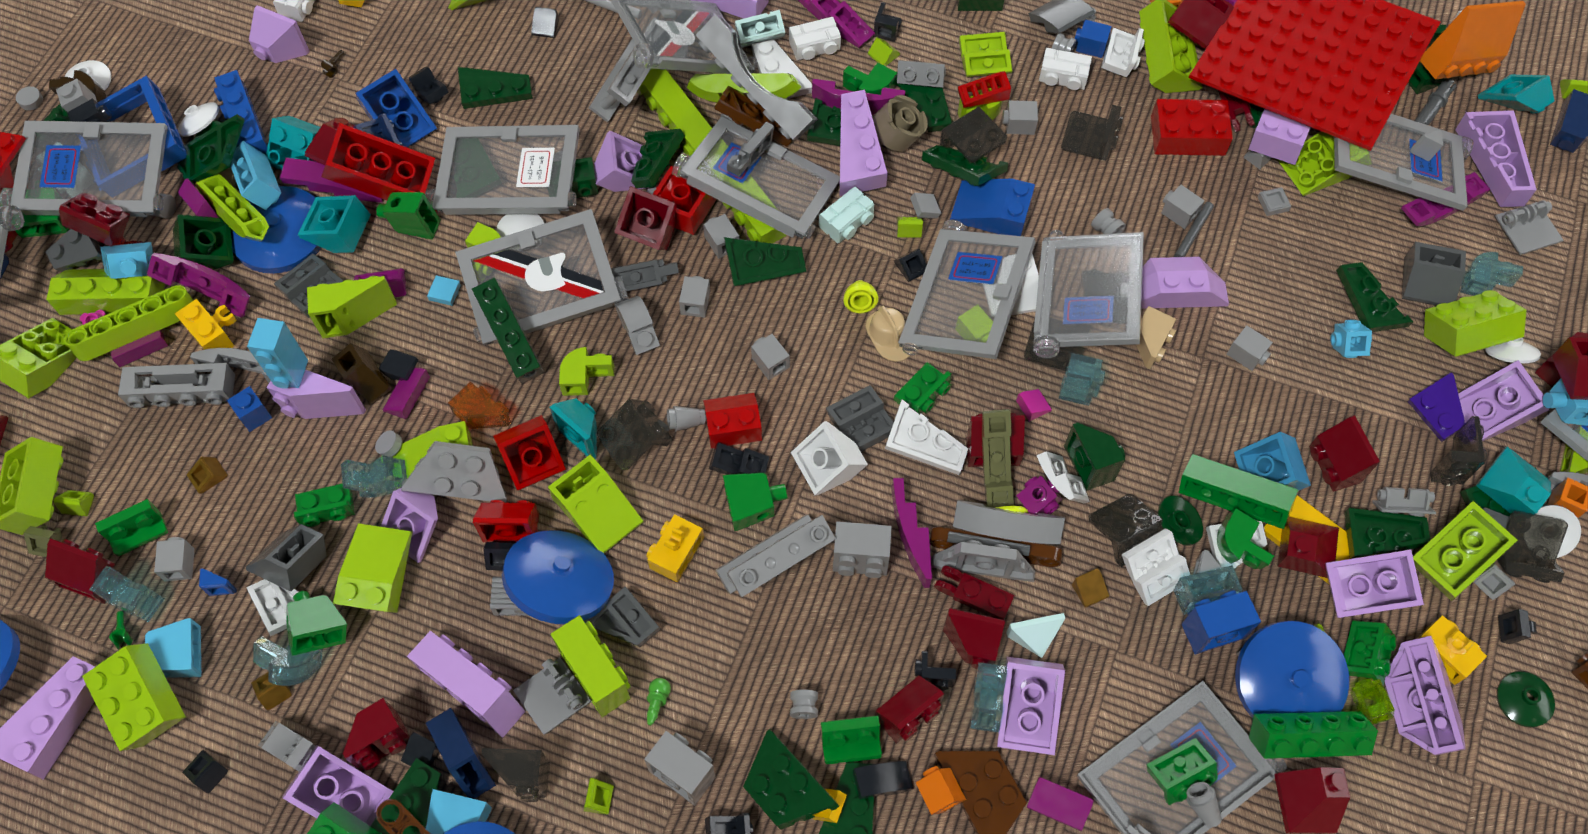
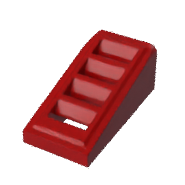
M1002 71L958 86L957 90L963 108L1009 100L1011 86L1006 72ZM968 92H972V98L969 97Z

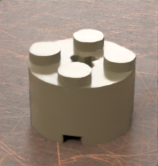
M897 95L890 99L873 116L874 126L881 146H886L891 150L902 153L927 130V117L924 111L920 113L916 108L918 104L913 99L904 95Z

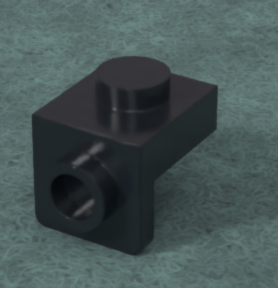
M427 66L409 77V81L418 97L428 104L441 101L443 96L449 93L446 85L435 79L432 71Z
M922 651L920 659H915L914 675L921 676L943 691L954 686L956 668L928 667V651Z
M742 813L738 816H708L705 818L706 834H753V825L750 822L749 813Z

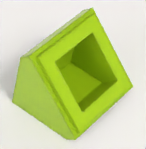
M876 37L868 51V55L884 66H887L900 55L895 48Z
M1562 79L1560 81L1562 98H1567L1573 89L1588 94V81Z
M897 218V237H922L923 220L921 218Z
M68 490L55 497L53 501L61 514L88 516L94 494L91 492Z
M590 778L583 811L609 814L614 785Z

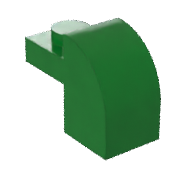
M878 62L869 75L847 66L843 71V87L849 91L865 89V93L881 95L882 88H896L898 72Z
M1238 509L1228 513L1217 533L1218 549L1223 558L1230 564L1242 558V562L1248 567L1262 569L1271 563L1274 555L1250 541L1260 522Z

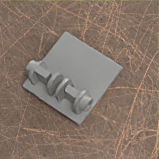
M1542 200L1495 215V218L1520 255L1564 241L1547 216L1549 211L1552 210V204L1549 201Z
M561 658L555 661L552 659L546 660L542 664L544 669L513 690L543 735H546L591 702Z

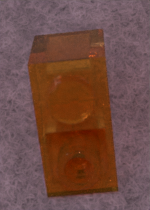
M469 382L448 402L452 413L461 421H465L470 429L507 427L511 424L508 415L509 409L501 401H493L490 398V393L484 387H476L472 382Z

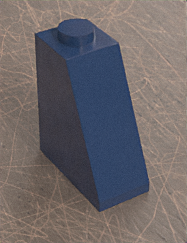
M1575 89L1572 90L1562 104L1550 145L1572 153L1588 141V94Z
M452 708L426 722L448 770L468 798L475 799L496 786Z

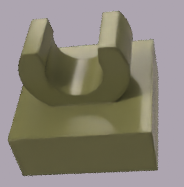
M46 525L40 528L30 526L24 532L28 554L42 557L47 555V543L50 538L56 541L62 539L60 528L50 531Z

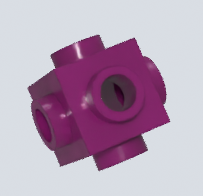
M1035 476L1024 484L1025 489L1016 495L1028 512L1035 515L1037 513L1052 514L1059 508L1060 505L1058 503L1063 500L1059 495V491L1050 480L1043 476L1038 478Z

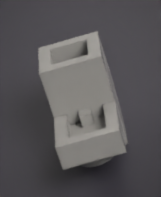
M639 296L615 304L621 324L627 331L636 355L660 346L650 314Z
M277 721L273 723L257 745L297 771H300L316 747L312 742Z

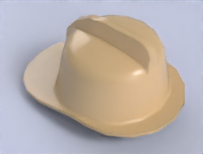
M881 306L878 311L867 319V333L882 357L895 362L905 360L912 354L914 345L898 343L906 323L904 317L894 308Z

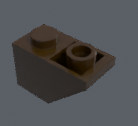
M350 343L331 359L344 380L370 404H374L392 389L369 352L364 348Z

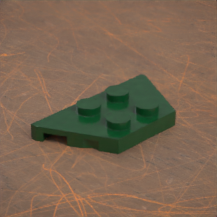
M236 114L184 145L187 155L185 159L178 162L177 166L178 170L183 173V178H188L196 187V182L214 176L230 167L242 131L244 118Z
M769 729L763 738L743 785L744 789L781 830L793 826L798 821L814 818V814L826 809L836 810L840 805Z

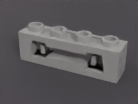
M227 363L122 367L118 396L128 406L133 408H142L148 405L168 407L171 404L193 406L196 403L219 405L233 397L235 373ZM197 372H212L210 374H197ZM152 374V376H137V375Z

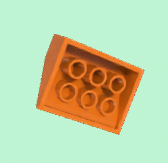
M1514 1L1466 6L1424 52L1420 62L1434 79L1494 72L1501 66V61L1508 54L1526 5L1525 2Z

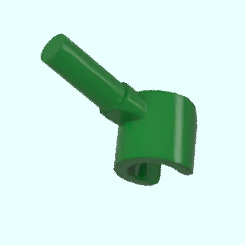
M123 611L116 613V630L109 636L118 650L122 642L125 641L127 645H131L133 639L125 630Z

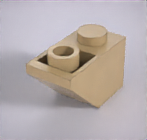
M1148 306L1141 319L1140 344H1136L1144 365L1148 369H1151L1155 361L1160 363L1166 349L1162 348L1164 343L1170 344L1176 332L1172 328L1176 319Z

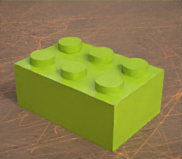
M1487 290L1482 292V294L1462 297L1457 301L1441 303L1436 307L1425 309L1424 337L1457 357L1524 337L1526 309L1496 291Z
M30 437L5 452L0 474L1 530L23 535L30 526L38 527L51 519L54 512V506L52 505L53 496L59 486V482L56 481L57 475L63 464V457L61 456L63 446Z
M1472 501L1413 556L1415 568L1448 599L1453 601L1518 540Z
M579 615L550 634L558 651L601 717H604L631 699L628 693V689L631 686L628 683L627 676L620 666L614 668L616 663L605 643L601 644L597 636L598 633L590 621L585 623Z
M148 643L124 646L82 676L120 752L145 746L186 718Z

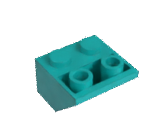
M292 116L272 118L266 153L270 165L282 170L286 158L314 161L305 156V151L321 127Z

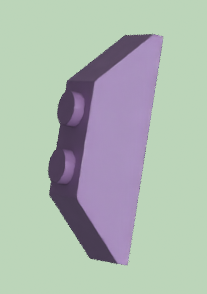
M1200 257L1150 258L1143 266L1141 309L1148 308V306L1152 308H1183L1229 305L1225 282Z
M1432 636L1402 642L1398 653L1390 665V674L1385 678V685L1399 734L1434 755L1465 750L1463 724L1446 668Z

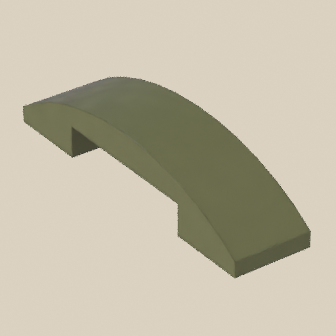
M1010 409L982 412V458L986 507L1014 506L1013 484L1011 482Z

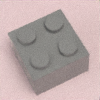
M836 521L833 571L843 576H851L854 573L865 574V576L870 578H879L881 575L886 576L890 558L892 526Z
M665 731L645 757V763L651 774L695 806L716 778L714 766L711 764L712 759L701 750L694 752L688 747L689 742L680 734L675 732L672 735Z

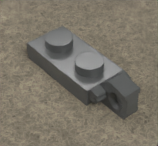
M765 122L760 129L757 128L750 141L743 143L739 154L731 156L727 163V171L738 177L744 170L748 171L770 146L774 126Z
M653 259L611 268L618 293L660 285L662 282L668 281L667 275L679 273L676 262L664 264L663 259Z

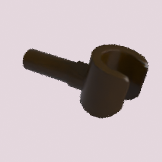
M339 50L330 60H322L321 67L324 69L322 72L329 78L337 74L338 68L336 63L344 55L343 50Z

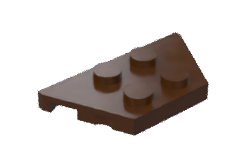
M727 86L716 103L715 110L732 118L738 125H746L753 132L757 128L760 129L765 122H768L774 126L772 135L774 141L786 147L791 143L792 138L787 139L778 130L780 125L776 121L771 122L764 115L763 111L765 109L759 103L757 105L754 104L747 95Z
M936 752L934 757L940 768H951L966 798L960 805L976 834H1007L1027 802L999 752Z

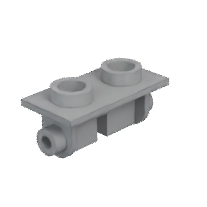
M898 60L897 83L943 87L946 75L945 64Z
M1383 487V489L1377 491L1378 500L1372 501L1381 512L1408 513L1418 517H1424L1425 514H1436V511L1429 506L1430 502L1433 503L1435 500L1434 492H1430L1429 489L1409 488L1407 498H1404V488Z

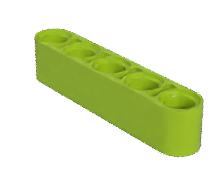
M181 285L172 286L72 329L66 334L64 342L78 360L89 361L179 322L180 320L175 313L191 303L193 299L185 287Z

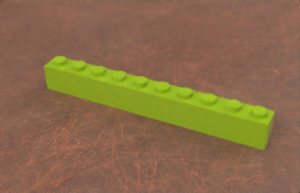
M651 68L637 92L639 95H644L647 105L652 111L655 110L657 112L658 118L664 127L667 126L669 129L680 128L683 131L685 137L680 144L683 146V151L689 159L711 131L712 127L666 69ZM719 139L697 169L774 208L750 176L742 184L713 169L727 149L723 141ZM722 202L727 209L730 208L736 222L740 226L743 225L751 241L775 243L786 236V234Z

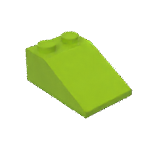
M465 421L438 426L403 443L399 451L393 456L397 489L402 488L404 479H407L414 471L415 465L421 458L425 457L427 450L434 441L473 446L471 433Z
M358 523L338 575L333 604L397 613L412 531Z

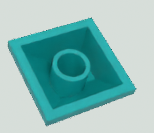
M1510 74L1478 94V99L1518 111H1530V113L1542 112L1545 110V107L1555 102L1549 75Z
M577 398L551 405L549 408L557 430L586 457L591 454L596 460L597 422L595 410L588 403L582 404Z
M1508 446L1503 449L1476 484L1479 489L1519 521L1537 514L1551 495V481Z

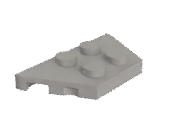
M434 441L427 450L425 457L419 460L415 465L414 471L402 482L401 491L482 501L502 500L505 503L507 501V495L502 487L498 470L494 465L490 448Z
M970 540L960 542L931 556V568L942 569L943 566H949L965 573L1034 582L1035 570L1017 549H1010L1009 546L1003 544L988 546L983 545L979 541Z

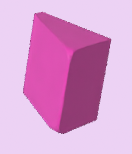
M1039 389L1024 391L1017 396L1016 402L1028 421L1052 411Z

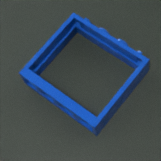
M146 75L98 103L105 105L112 114V118H110L112 122L148 102L156 123H165L168 126L162 164L163 171L185 159L187 153L160 88ZM76 134L81 140V150L88 158L87 166L94 174V183L99 187L100 192H105L110 197L115 198L144 182L148 155L111 175L98 140L93 139L88 142L81 135Z

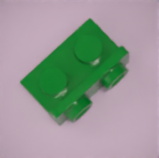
M926 362L894 395V401L900 405L901 400H904L919 415L923 412L927 414L933 408L934 400L939 395L943 397L952 386L950 384L952 373L947 371L945 374H942Z
M348 482L295 494L297 511L294 512V518L299 525L315 527L321 522L330 520L341 521L346 519L347 516L355 515L352 490Z
M148 499L95 523L98 533L110 542L116 556H121L168 533L160 510Z
M1352 621L1344 653L1349 676L1372 678L1377 685H1384L1386 676L1390 674L1391 652L1396 648V637L1386 623Z
M878 716L821 722V740L825 764L880 759L882 757Z
M1196 738L1146 764L1148 773L1163 790L1164 798L1168 805L1186 800L1187 790L1191 785L1197 782H1205L1211 786L1218 778L1217 762Z

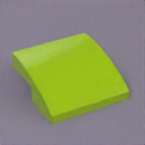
M1005 32L962 35L959 37L961 58L966 77L991 75L1002 71L1012 73L1010 51L1007 50Z

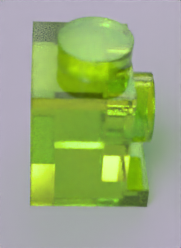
M1364 679L1354 685L1355 687L1351 690V697L1358 711H1361L1373 725L1393 719L1395 709L1380 679L1374 681ZM1370 699L1376 704L1367 706L1365 701Z

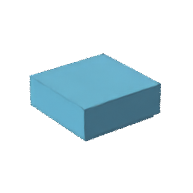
M436 275L427 297L429 301L452 306L461 284L458 280Z

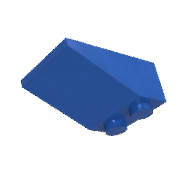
M397 69L355 93L357 101L370 120L377 119L380 114L386 113L388 119L394 124L398 141L404 147L408 148L437 130V127Z
M1008 178L991 179L982 185L974 186L969 184L968 181L962 180L950 222L1001 235L1021 236L1035 184Z

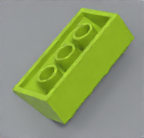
M1155 0L1139 11L1140 27L1144 29L1143 39H1145L1144 47L1150 84L1165 93L1202 89V83L1189 78L1190 73L1198 62L1195 43L1167 23L1177 7L1167 0Z
M69 269L51 278L46 300L59 315L95 313L97 310H103L106 314H109L163 291L165 283L149 276L110 279L104 269Z

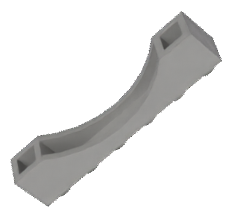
M715 14L696 34L700 40L698 44L707 53L710 51L716 57L714 61L723 70L727 68L732 74V81L740 88L743 86L749 92L747 94L748 98L757 105L759 103L765 109L763 111L764 115L771 122L776 121L781 126L779 131L787 139H799L818 120L802 102L778 97L767 91L754 79L742 59L737 32L722 16Z

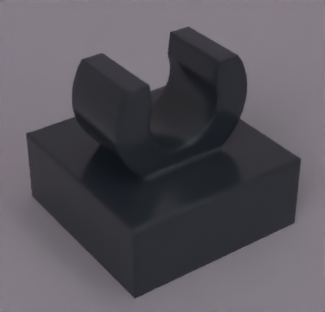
M497 540L485 542L483 550L486 570H503L506 555L513 546L512 541L507 543L497 542Z
M1517 609L1498 616L1502 643L1513 644L1531 638V634H1537L1536 622L1529 621L1528 611Z

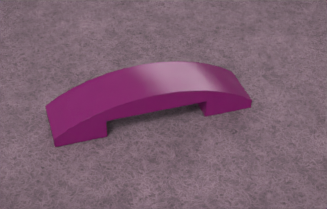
M812 80V97L822 100L824 105L831 108L835 106L841 109V94L855 92L836 89V81ZM882 87L881 95L866 93L871 115H875L895 96H905V90Z
M1475 172L1465 176L1467 205H1470L1488 193L1490 188ZM1454 186L1445 190L1454 193ZM1421 197L1401 207L1416 226L1435 223L1459 211V209Z
M152 254L147 276L169 286L174 282L180 283L220 301L219 306L225 305L230 313L241 318L245 316L250 295L235 282L201 264L171 255Z

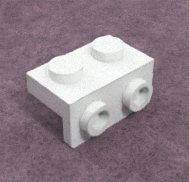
M1113 28L1109 35L1101 68L1127 77L1132 69L1136 70L1141 58L1138 56V52L1141 51L1145 39L1142 38L1144 29L1139 28L1136 34L1132 35Z

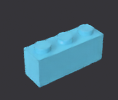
M242 141L235 149L230 164L241 196L267 210L271 204L278 201L281 190L267 155Z
M257 318L247 345L248 349L273 385L283 389L288 387L299 388L308 363L307 357L285 322Z

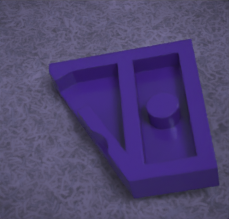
M1452 372L1408 401L1441 442L1466 426Z

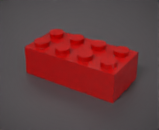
M339 123L321 177L384 200H388L389 195L393 192H422L425 194L435 158Z

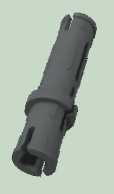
M1449 78L1443 79L1437 90L1429 95L1427 104L1414 121L1429 125L1440 108L1445 107L1448 103V98L1455 90L1456 83L1453 84L1454 81Z

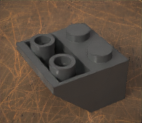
M1415 241L1404 257L1402 299L1432 305L1456 301L1465 274L1466 251Z
M302 524L284 531L246 566V570L291 592L327 557L324 535Z

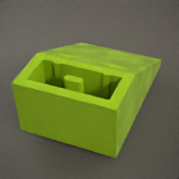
M1322 131L1304 142L1295 165L1278 160L1302 196L1352 177L1335 170L1334 136ZM1349 143L1350 160L1370 166L1369 157L1364 148Z
M371 276L367 279L344 280L340 283L318 284L317 286L307 287L308 315L322 338L348 335L397 305V301L385 276Z
M51 318L1 344L0 381L28 399L49 388L77 358L64 342L66 334L72 329Z
M591 454L548 486L553 501L582 534L603 553L607 552L644 522L608 473Z

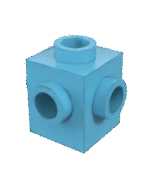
M1345 320L1344 323L1335 324L1334 332L1331 334L1333 349L1346 358L1370 355L1372 330L1361 324V321Z

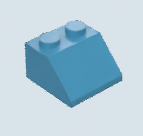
M1278 432L1234 452L1239 470L1298 489V491L1311 486L1296 439L1290 435Z

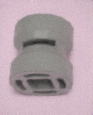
M1106 208L1093 219L1091 226L1103 234H1118L1124 231L1126 224L1121 219L1114 218V213L1109 208Z

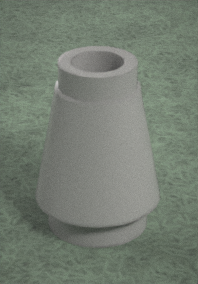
M673 406L672 409H667L668 429H674L675 432L705 424L704 409Z
M1197 782L1191 785L1187 790V803L1207 827L1218 826L1222 818L1214 788L1205 782Z

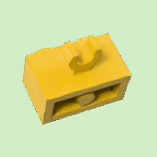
M195 299L175 313L203 350L234 347L231 340L222 330V327L234 324L237 319L232 313L223 317L230 312L225 305L219 306L215 314L211 316L200 302Z
M674 514L670 522L666 521L660 531L661 537L657 544L653 543L650 546L646 557L648 558L649 569L678 583L702 543L704 533L703 528Z
M1443 615L1417 638L1432 636L1446 668L1449 681L1454 685L1467 678L1487 657L1476 642L1469 640L1459 631L1458 626L1454 622L1447 620Z

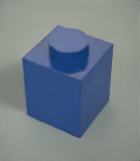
M1085 19L1083 27L1077 28L1075 39L1078 42L1076 52L1103 58L1112 26Z
M250 386L227 400L249 432L272 419V416Z

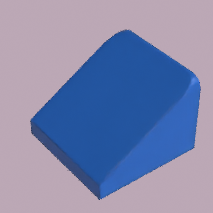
M203 568L200 569L199 587L209 596L235 594L237 592V589L227 579Z

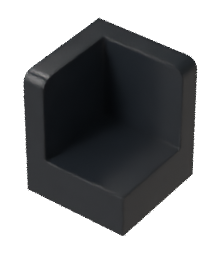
M881 2L874 21L875 34L873 37L895 42L902 19L886 15V3Z

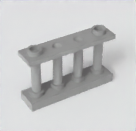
M654 19L648 24L642 34L649 49L663 34L662 30L654 25V22H657ZM633 39L627 45L589 106L590 110L606 122L610 120L620 102L624 106L631 102L651 69L646 64Z
M804 515L715 569L729 594L737 590L740 597H743L836 538L823 515L811 520L809 515Z

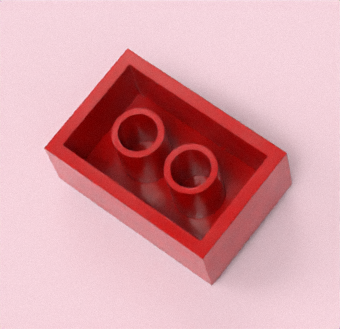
M1156 100L1151 114L1155 155H1226L1233 140L1228 100Z

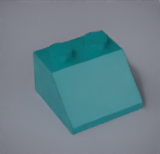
M356 195L316 197L298 232V236L332 253H353L371 214Z

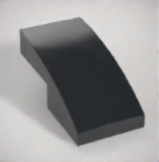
M718 442L715 445L709 469L726 475L765 473L770 456L748 448L741 451Z
M906 761L857 767L852 771L859 800L884 794L889 796L913 790Z

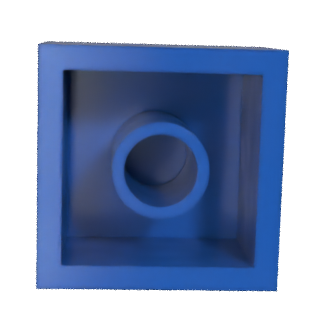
M1230 591L1221 595L1219 600L1211 602L1210 599H1204L1194 604V609L1187 613L1188 616L1181 625L1196 655L1246 639L1261 623V620L1247 591L1238 594L1236 591Z

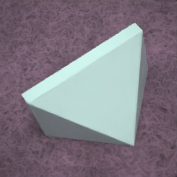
M1061 613L1011 623L1006 633L1008 638L1042 658L1063 624L1065 615Z

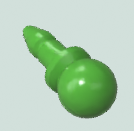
M656 678L649 684V694L647 696V701L650 703L647 711V724L649 726L653 725L658 718L660 707L666 704L667 697L671 692L670 683L664 678Z

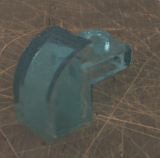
M1498 252L1482 253L1475 258L1465 271L1460 293L1475 296L1482 294L1484 291L1493 290L1496 284L1512 287L1523 275V266L1498 261Z
M382 455L371 464L346 460L341 463L343 488L359 491L360 497L372 498L392 494L393 491L402 488V482L404 479H407L405 460Z
M105 566L89 589L113 607L146 622L151 620L165 599L145 585L131 581L108 566Z
M261 636L254 642L253 662L260 668L269 670L268 682L280 686H291L306 681L321 668L322 649L292 656L289 645L284 649Z
M978 662L973 689L970 729L999 732L1003 712V693L1007 666Z

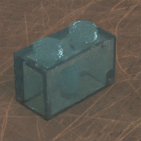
M1071 353L1063 375L1058 399L1089 406L1092 397L1097 398L1099 388L1103 384L1105 371L1101 370L1103 360Z
M1231 565L1180 577L1173 591L1182 614L1185 615L1192 611L1194 604L1201 600L1210 599L1212 602L1219 600L1220 596L1227 592L1236 591L1238 594L1243 589L1234 567Z

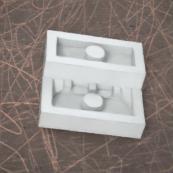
M1047 451L1037 455L1044 473L1062 495L1071 501L1080 503L1090 502L1081 477L1068 473L1062 456Z
M1163 529L1122 554L1131 580L1144 604L1147 606L1192 580L1186 559L1178 553L1173 533L1168 529Z

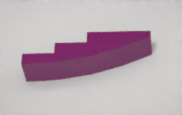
M798 0L819 20L833 17L841 37L858 48L875 34L845 1L840 3L838 0Z
M285 159L280 175L282 183L307 185L309 191L333 193L334 196L356 195L360 201L383 203V199L322 178L325 167L323 164L309 160Z
M893 478L891 487L893 507L901 541L923 587L930 588L932 572L928 527H917L916 502L905 503L904 478Z

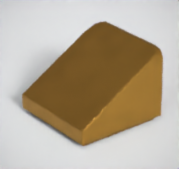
M203 456L186 474L199 494L206 492L228 476L216 458Z
M1098 568L1075 578L1072 583V587L1084 608L1109 598L1102 574Z
M277 667L251 682L257 699L266 710H271L292 696Z

